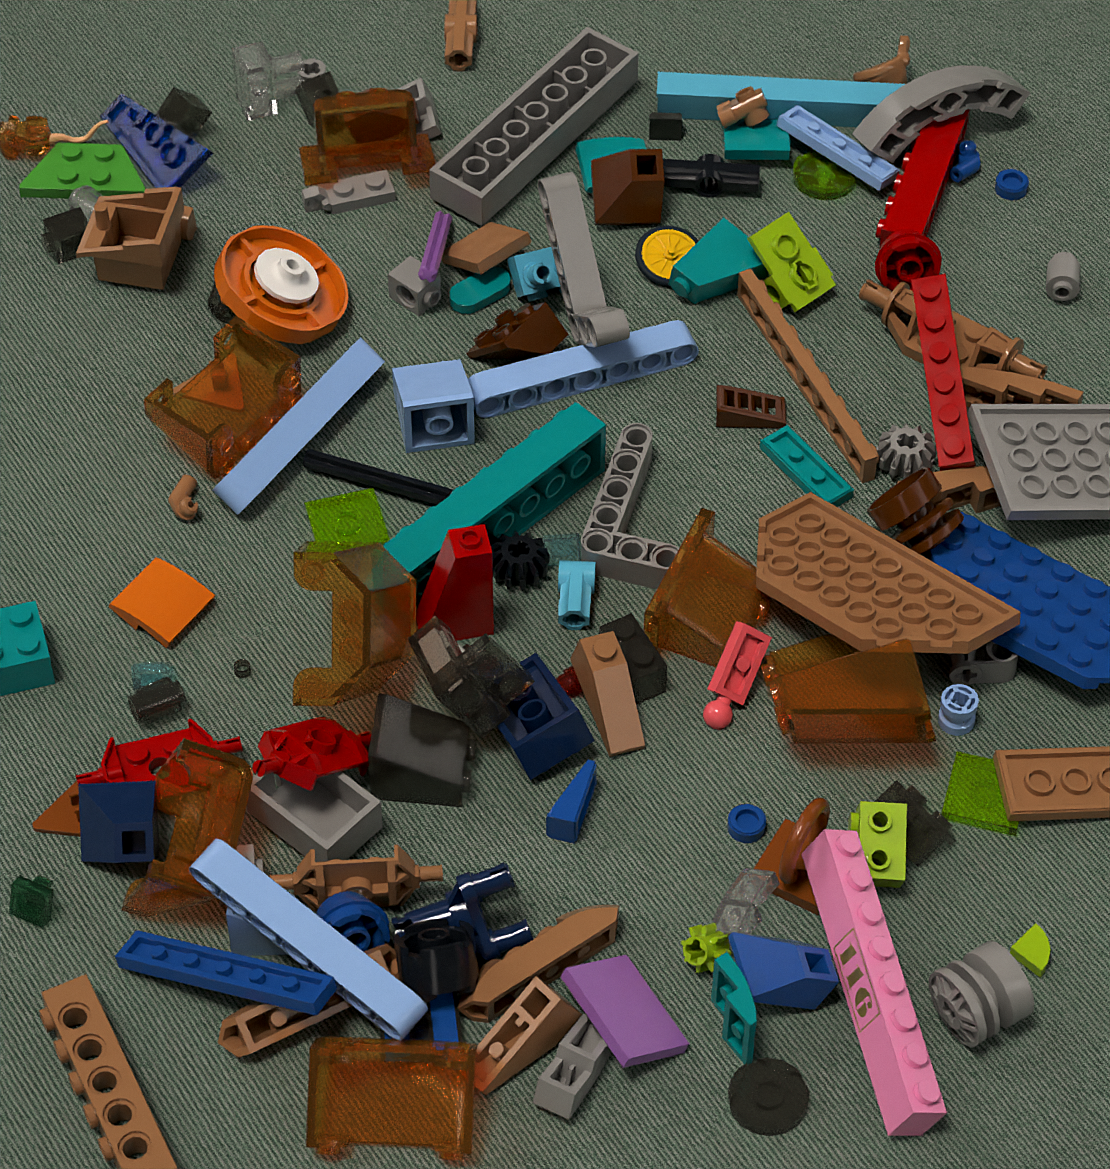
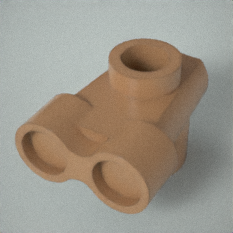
M752 86L738 91L735 94L736 99L728 100L716 106L718 116L724 128L737 123L742 118L746 126H753L769 116L766 108L768 103L762 89L754 90Z

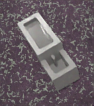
M585 1012L559 1043L556 1057L538 1078L533 1099L534 1104L568 1120L593 1086L612 1053Z

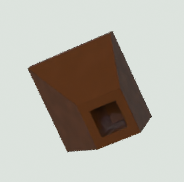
M628 149L591 160L595 225H652L661 223L664 190L662 149Z
M546 302L533 306L527 303L517 311L508 309L498 315L494 320L496 325L492 329H487L480 333L474 339L475 345L466 354L470 359L527 360L549 354L569 334Z

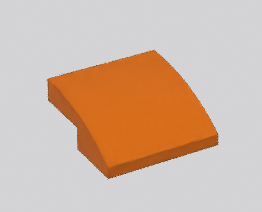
M156 557L108 607L132 628L137 630L141 626L167 648L213 601L215 595L184 571Z

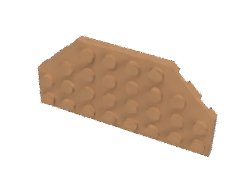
M812 492L759 518L756 588L859 651L968 654L1020 624L1021 612Z

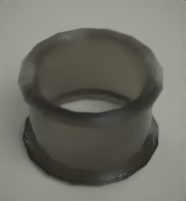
M239 659L234 663V674L238 678H246L250 675L251 669L248 660ZM240 666L247 667L244 671L237 670Z

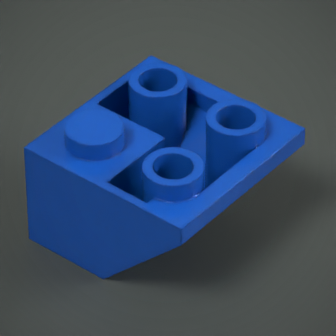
M732 932L728 936L736 963L743 973L753 1000L756 1003L815 1010L839 983L828 949L796 940Z

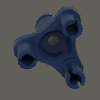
M504 862L476 874L467 872L456 876L457 882L453 890L445 892V899L404 914L405 917L398 918L396 916L391 918L392 925L396 928L395 934L398 933L400 937L405 935L404 927L424 920L448 919V926L459 927V920L468 922L474 929L476 952L488 962L492 959L502 958V953L510 951L516 946L525 945L533 940L526 919L495 931L492 928L488 929L480 904L484 902L483 898L515 887L508 864Z

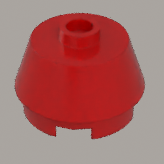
M910 229L895 231L883 241L875 261L877 278L886 288L892 291L901 282L909 284L910 290L913 291L911 279L940 274L942 264L941 253L938 246L931 239L917 231Z

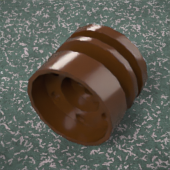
M924 467L898 482L876 499L867 509L868 514L880 530H886L897 525L898 529L891 538L901 544L904 543V546L918 554L926 553L943 542L964 519L959 509L946 513L953 506V500L950 497L935 503L932 499L942 489V485L929 467Z

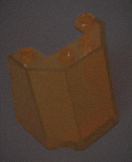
M305 541L294 551V577L297 583L302 588L310 591H332V667H309L300 671L293 683V706H334L378 691L416 654L417 580L380 542Z
M827 634L765 653L767 663L760 665L766 687L769 686L775 705L773 707L782 735L789 734L793 744L931 743L936 741L930 721L932 719L931 711L911 641L908 638L859 651L833 634Z

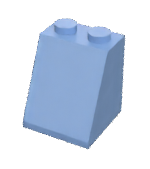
M461 359L392 368L393 393L406 453L475 444L474 397Z

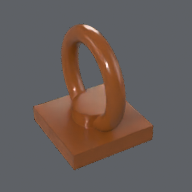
M820 797L812 800L803 810L796 823L785 818L750 873L749 878L750 884L816 915H819V910L802 858V852L827 828L830 817V805L826 799Z

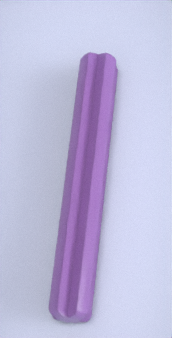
M438 211L434 216L418 273L421 280L427 279L429 283L435 281L452 222V216L449 213L443 214L442 211Z

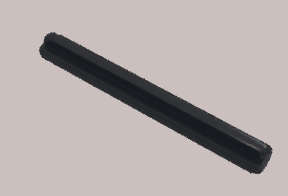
M312 449L306 451L303 459V466L308 469L434 505H438L450 496L454 490Z

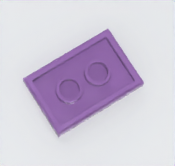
M627 955L565 968L561 975L562 980L623 1068L682 1054L686 1051L689 1042Z

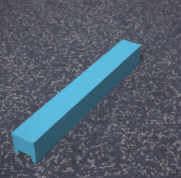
M658 72L657 113H680L682 119L720 121L716 106L728 100L736 99L735 94L738 91L752 86L754 90L761 88L768 103L766 108L769 113L766 119H778L780 115L799 105L830 126L858 127L862 120L880 102L905 84Z

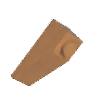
M614 631L579 639L570 660L609 757L644 748L645 741L627 662Z
M535 976L458 1070L483 1094L487 1095L556 1046L580 1018L582 1013L558 991Z

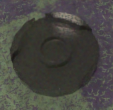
M766 1057L757 1059L755 1063L749 1065L746 1063L738 1068L730 1080L727 1101L731 1115L740 1126L754 1134L775 1136L785 1134L800 1124L807 1112L809 1090L802 1079V1074L796 1067L783 1060Z

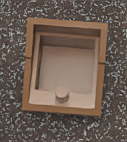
M182 188L145 189L144 193L98 197L77 249L76 258L93 257L98 280L163 290L181 244L180 221L184 213Z

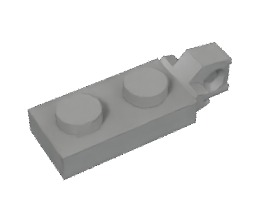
M387 170L329 181L301 191L302 203L306 213L323 209L331 210L332 214L395 201V190Z

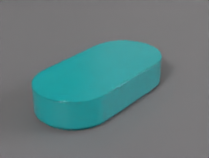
M493 267L483 274L475 273L458 282L450 289L451 307L456 312L470 314L501 299L510 291L509 273L500 267Z

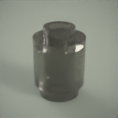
M167 676L135 689L134 694L127 696V701L135 721L138 724L145 721L150 724L182 711L181 703L186 701V697L179 681L172 682Z

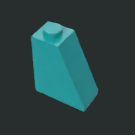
M723 217L673 266L668 284L676 294L687 298L695 304L738 289L739 272L752 269L758 280H764L770 274L747 240L749 237Z

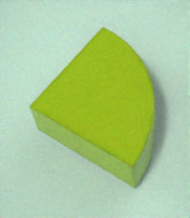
M1035 923L1011 946L1010 954L1038 977H1041L1046 971L1050 958L1048 937L1043 929Z

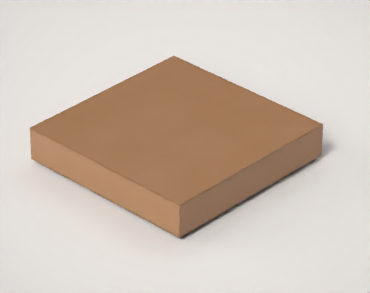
M489 222L443 251L442 262L483 274L530 245L531 239L526 231Z

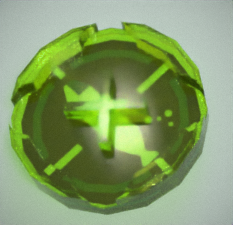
M812 148L802 157L801 153L794 162L792 171L793 182L800 192L810 198L835 200L844 197L854 189L857 182L855 175Z

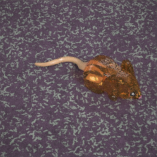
M10 115L8 122H0V150L3 156L10 160H15L19 152L28 156L39 157L46 154L51 144L55 142L83 143L88 141L100 126L108 123V120L98 122L83 137H71L61 133L51 134L47 118L27 116L25 121H20L19 117Z

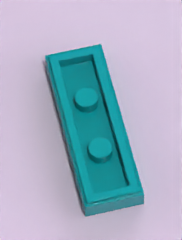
M788 425L760 440V449L806 494L812 492L836 507L853 498L854 489Z

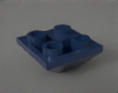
M156 780L78 784L81 861L123 863L155 861L160 858Z

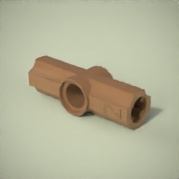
M449 0L448 14H445L444 38L446 44L444 55L445 64L452 67L454 71H464L466 67L472 65L473 45L477 43V0Z

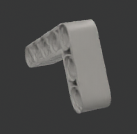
M570 171L539 179V197L569 326L575 342L590 347H599L628 339L630 331L624 311L621 308L606 305L580 188L574 172Z
M632 423L625 426L621 431L582 534L581 561L596 562V575L661 591H671L678 588L682 583V551L677 546L669 543L625 534L652 461L651 429L642 423Z

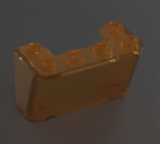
M237 316L213 336L214 360L180 391L173 395V381L167 378L144 399L146 416L213 479L226 476L232 470L234 464L243 455H246L302 397L300 395L302 377L301 356ZM231 334L230 339H229L228 342L224 345L225 340H226L227 337Z

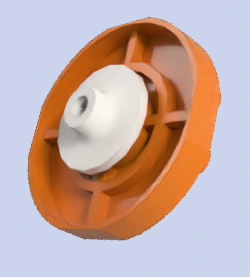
M253 226L231 236L216 260L214 280L222 303L235 313L248 330L268 338L293 344L310 343L332 332L347 308L348 288L340 268L316 243L294 231L276 226Z

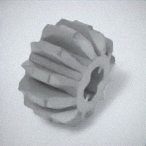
M907 423L902 428L892 425L889 432H882L879 444L876 447L881 472H890L892 480L897 476L904 479L924 467H929L931 470L936 457L935 443H932L931 433H922L921 426L914 429L909 428Z

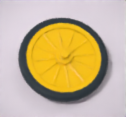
M677 226L655 227L647 231L639 239L635 250L636 263L640 271L649 280L661 286L671 287L668 282L673 266L699 240L689 231Z

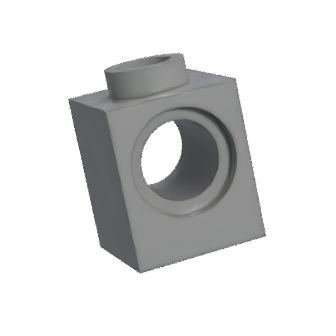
M410 255L388 273L389 297L417 316H420L428 308L434 307L441 299V275L437 273L436 280L430 283L427 279L421 280L418 276L421 262Z

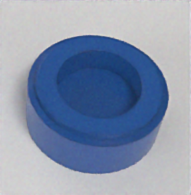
M1003 170L996 177L995 191L1003 199L1019 200L1027 193L1028 177L1019 170Z
M738 805L729 813L728 832L738 842H756L765 833L766 816L755 805Z

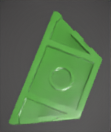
M57 143L19 185L20 197L98 199L100 196L144 193L145 190L136 169L121 144Z

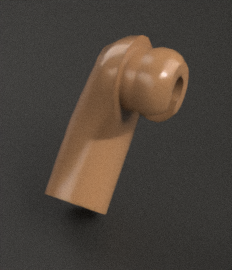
M183 475L168 498V503L177 518L182 520L193 519L199 509L197 501L193 503L190 497L197 486L196 479L190 475Z

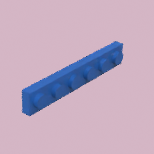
M138 930L135 931L115 955L118 967L316 1016L337 990L334 976Z

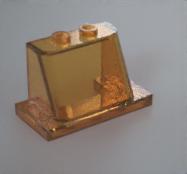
M373 88L369 92L356 94L352 91H342L337 93L336 96H327L315 100L313 110L316 145L299 147L305 186L338 182L337 168L400 162L403 175L429 173V170L435 165L428 134H416L412 93L402 89Z
M701 508L644 612L645 634L643 638L648 637L651 642L644 644L643 648L653 644L656 650L644 654L643 658L657 652L660 655L662 650L665 649L716 668L736 621L757 629L755 626L758 620L764 621L768 614L770 596L756 588V567L714 538V511Z

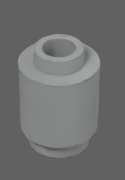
M1068 252L1057 253L1047 264L1046 293L1054 300L1069 301L1074 299L1079 293L1081 266L1073 254Z

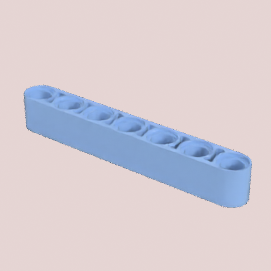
M675 320L632 331L628 339L599 347L580 345L478 372L469 377L468 381L474 397V410L476 414L482 418H490L684 366L698 356L699 349L687 325L683 321Z
M360 337L212 491L238 515L385 361Z
M216 838L189 867V872L197 882L308 971L334 976L337 985L335 993L392 1038L402 1041L428 1011L427 1005L416 993L223 840Z

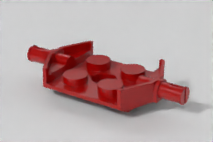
M317 717L264 731L258 745L263 759L256 760L253 763L252 769L258 777L270 773L277 774L289 782L312 791L317 779L355 767L358 768L360 775L364 776L371 762V756L366 747L373 746L375 739L369 731L355 734L351 730H346L334 719Z
M188 719L189 728L116 746L114 737H111L101 761V768H98L97 771L75 775L77 785L156 780L157 801L207 790L212 785L218 763L222 762L221 756L243 752L240 736L218 742L217 740L213 741L212 736L192 719ZM158 766H166L171 769L162 776H156L151 773Z

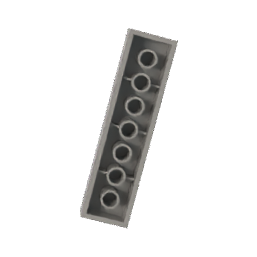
M586 27L429 170L430 198L483 226L638 81L639 53Z

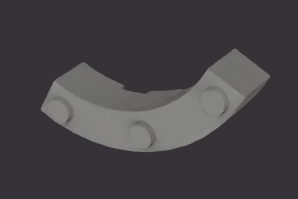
M966 65L943 68L920 76L887 96L862 120L852 135L871 152L893 163L899 154L920 135L917 131L934 120L941 122L950 117L963 114L968 109H980L982 112L997 113L1013 119L1031 92L1011 76L989 67Z

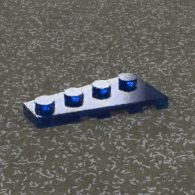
M123 93L100 115L102 120H108L106 125L156 188L182 187L213 154L212 151Z

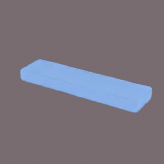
M799 105L783 113L778 118L776 126L878 191L894 182L897 174L900 172L898 168Z

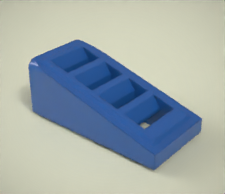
M586 761L547 814L546 835L549 838L573 844L575 841L577 842L597 784V764H595V761Z

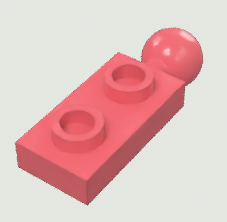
M736 621L707 690L718 695L717 699L709 702L703 710L705 723L713 729H723L730 724L733 717L730 707L731 702L744 705L772 637L742 622Z

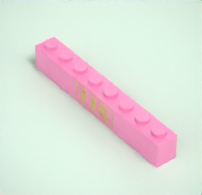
M824 829L802 852V858L888 1136H922L947 1114L945 1104L858 832Z

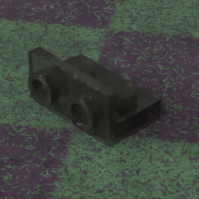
M896 780L874 802L907 804L906 856L919 867L945 841L950 846L956 841L948 832L953 826L938 810L931 815L923 807L928 800L913 785L905 789Z

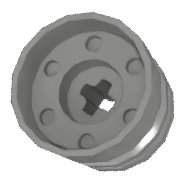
M988 941L968 952L963 957V961L954 960L945 968L941 967L929 976L928 986L937 1013L954 1037L965 1046L975 1047L986 1038L996 1035L1000 1027L1008 1028L1033 1013L1034 998L1025 973L1010 952L997 942Z

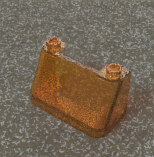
M185 738L181 741L155 776L158 809L176 817L166 860L161 862L153 859L148 866L146 876L135 880L128 887L122 911L141 917H150L217 899L216 896L196 881L189 872V867L216 838L223 840L236 850L253 781V772L245 760Z
M360 1037L316 1038L309 1049L306 1147L316 1148L317 1154L337 1155L341 1153V1148L349 1146L350 1143L432 1146L431 1149L433 1151L440 1152L439 1158L464 1159V1154H472L478 1045L458 1041L409 1039L398 1041L396 1039Z

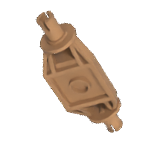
M868 279L859 292V299L883 309L881 323L889 328L903 355L924 364L914 296L909 284L901 282L893 291H890ZM902 311L911 316L908 327L899 319ZM952 311L961 366L1013 372L1044 379L1048 366L1022 355L1024 341L1021 338L1016 337L1012 340L993 327L987 328ZM989 353L1001 357L998 364H984L981 362Z

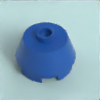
M352 891L336 893L327 898L316 912V915L362 951L384 945L385 941L388 943L390 941L389 920L386 913L360 893Z

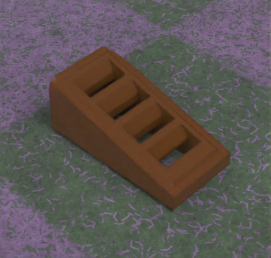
M716 386V427L783 428L786 426L785 397L732 386ZM755 408H761V412L755 411ZM768 408H775V415L768 414Z

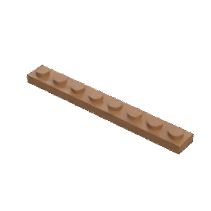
M752 269L739 272L738 298L862 484L874 480L876 465L879 463L876 447L872 443H868L859 422L856 419H852L847 412L843 398L840 395H836L832 390L828 376L825 372H820L814 362L811 351L803 347L793 325L789 326L783 317L780 305L777 302L774 303L768 295V290L763 280H758Z

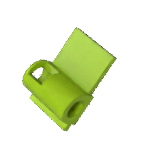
M790 212L782 215L747 238L771 275L763 281L767 287L768 295L774 303L777 302L780 305L781 309L790 305L795 313L836 286L831 277L833 274L816 247L812 248Z

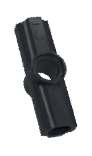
M716 154L702 155L697 161L663 159L664 187L693 188L699 195L707 198L719 196L723 190L758 193L760 165L725 163L723 158Z

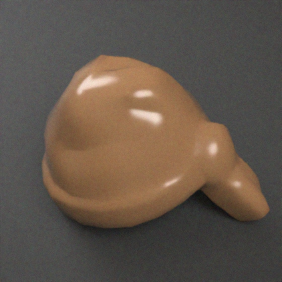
M905 35L900 36L896 57L882 64L854 73L853 80L857 82L907 84L906 67L910 64V56L908 54L910 38Z

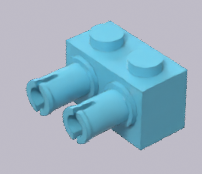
M551 247L507 258L517 298L527 295L528 302L548 297L546 290L559 287L560 294L562 293Z

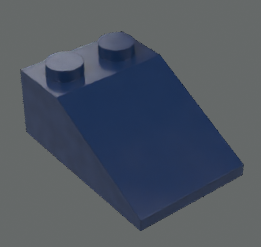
M537 653L485 683L490 694L481 701V706L530 780L548 771L554 765L595 741L579 709Z

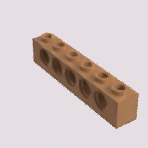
M87 974L41 992L45 1008L39 1010L40 1018L46 1032L54 1030L58 1040L53 1042L61 1064L69 1062L73 1072L68 1073V1078L76 1097L82 1094L85 1097L87 1105L82 1106L90 1128L98 1127L102 1137L97 1139L105 1161L113 1160L117 1169H178ZM76 1024H83V1026L76 1029L70 1028ZM93 1055L99 1056V1057H97V1058L94 1059V1060H90V1061L84 1060L85 1058H87V1057H89V1056H93ZM104 1088H114L112 1091L107 1093L99 1092ZM120 1120L129 1121L127 1124L122 1126L114 1125L117 1121ZM135 1153L145 1154L144 1156L138 1159L129 1158L132 1154Z

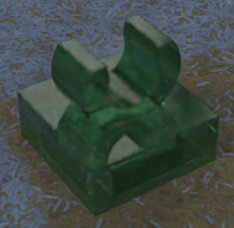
M41 875L36 876L33 881L19 876L11 883L9 914L43 928L51 920L54 890L50 887L53 885V880Z

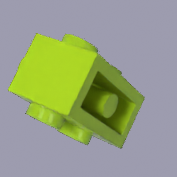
M860 801L856 812H850L848 830L858 832L875 887L900 888L905 881L907 804Z

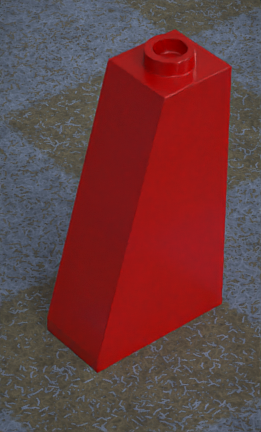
M485 524L448 530L415 613L421 643L436 630L440 631L446 638L450 636L455 641L494 635L493 558Z

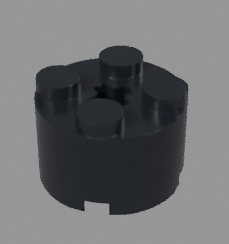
M429 919L404 927L405 935L402 937L398 933L394 936L399 981L416 993L424 1002L435 1000L439 994L451 992L466 994L476 989L475 981L479 976L474 929L468 922L459 920V927L448 926V919Z

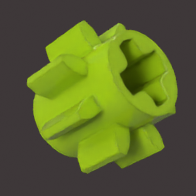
M716 923L704 926L700 924L688 928L691 937L681 941L685 957L684 962L696 966V973L708 970L713 972L714 959L726 952L732 955V952L729 950V935L718 931Z

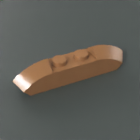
M594 905L570 911L556 918L557 925L544 928L532 941L524 946L512 948L502 960H490L478 970L479 976L475 981L476 989L470 993L461 994L457 1009L476 1022L489 1023L502 1015L535 976L546 984H550L561 977L566 967L580 965L614 943L620 905Z
M384 944L363 951L399 980L396 953L391 946ZM334 992L316 1016L255 1001L222 1021L218 1043L235 1056L242 1057L271 1045L352 1005Z

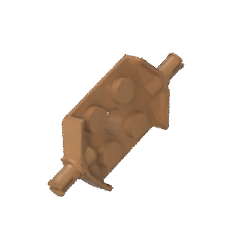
M395 844L393 858L370 857L358 860L332 859L315 862V849H311L298 865L297 872H293V874H269V877L285 890L294 889V895H299L313 911H317L327 898L345 891L360 893L379 907L403 906L414 890L420 888V882H443L442 865H415V861L398 844Z

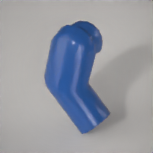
M963 141L959 144V164L952 167L949 173L954 182H960L980 169L979 152L976 151V144L973 141Z

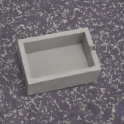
M342 771L318 778L312 791L289 782L277 774L274 777L273 773L258 777L256 774L244 784L247 812L302 855L306 856L311 849H315V862L332 859L347 860L383 827L381 801ZM275 777H276V785L279 787L278 789H276V786H275Z

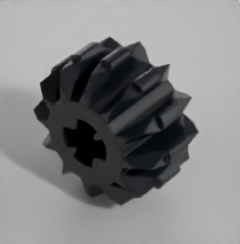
M515 530L511 537L501 534L499 542L492 543L493 577L496 583L505 582L507 590L514 585L519 586L523 592L527 584L537 587L539 579L546 578L550 554L548 548L544 547L542 538L533 539L530 531L524 536L519 535Z

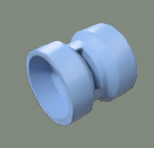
M953 684L943 691L938 714V724L943 731L950 735L962 736L973 729L979 703L978 694L974 689L963 684Z

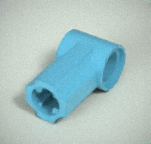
M559 560L558 592H560V599L558 605V624L564 625L568 630H581L582 627L590 623L591 594L595 592L596 562Z

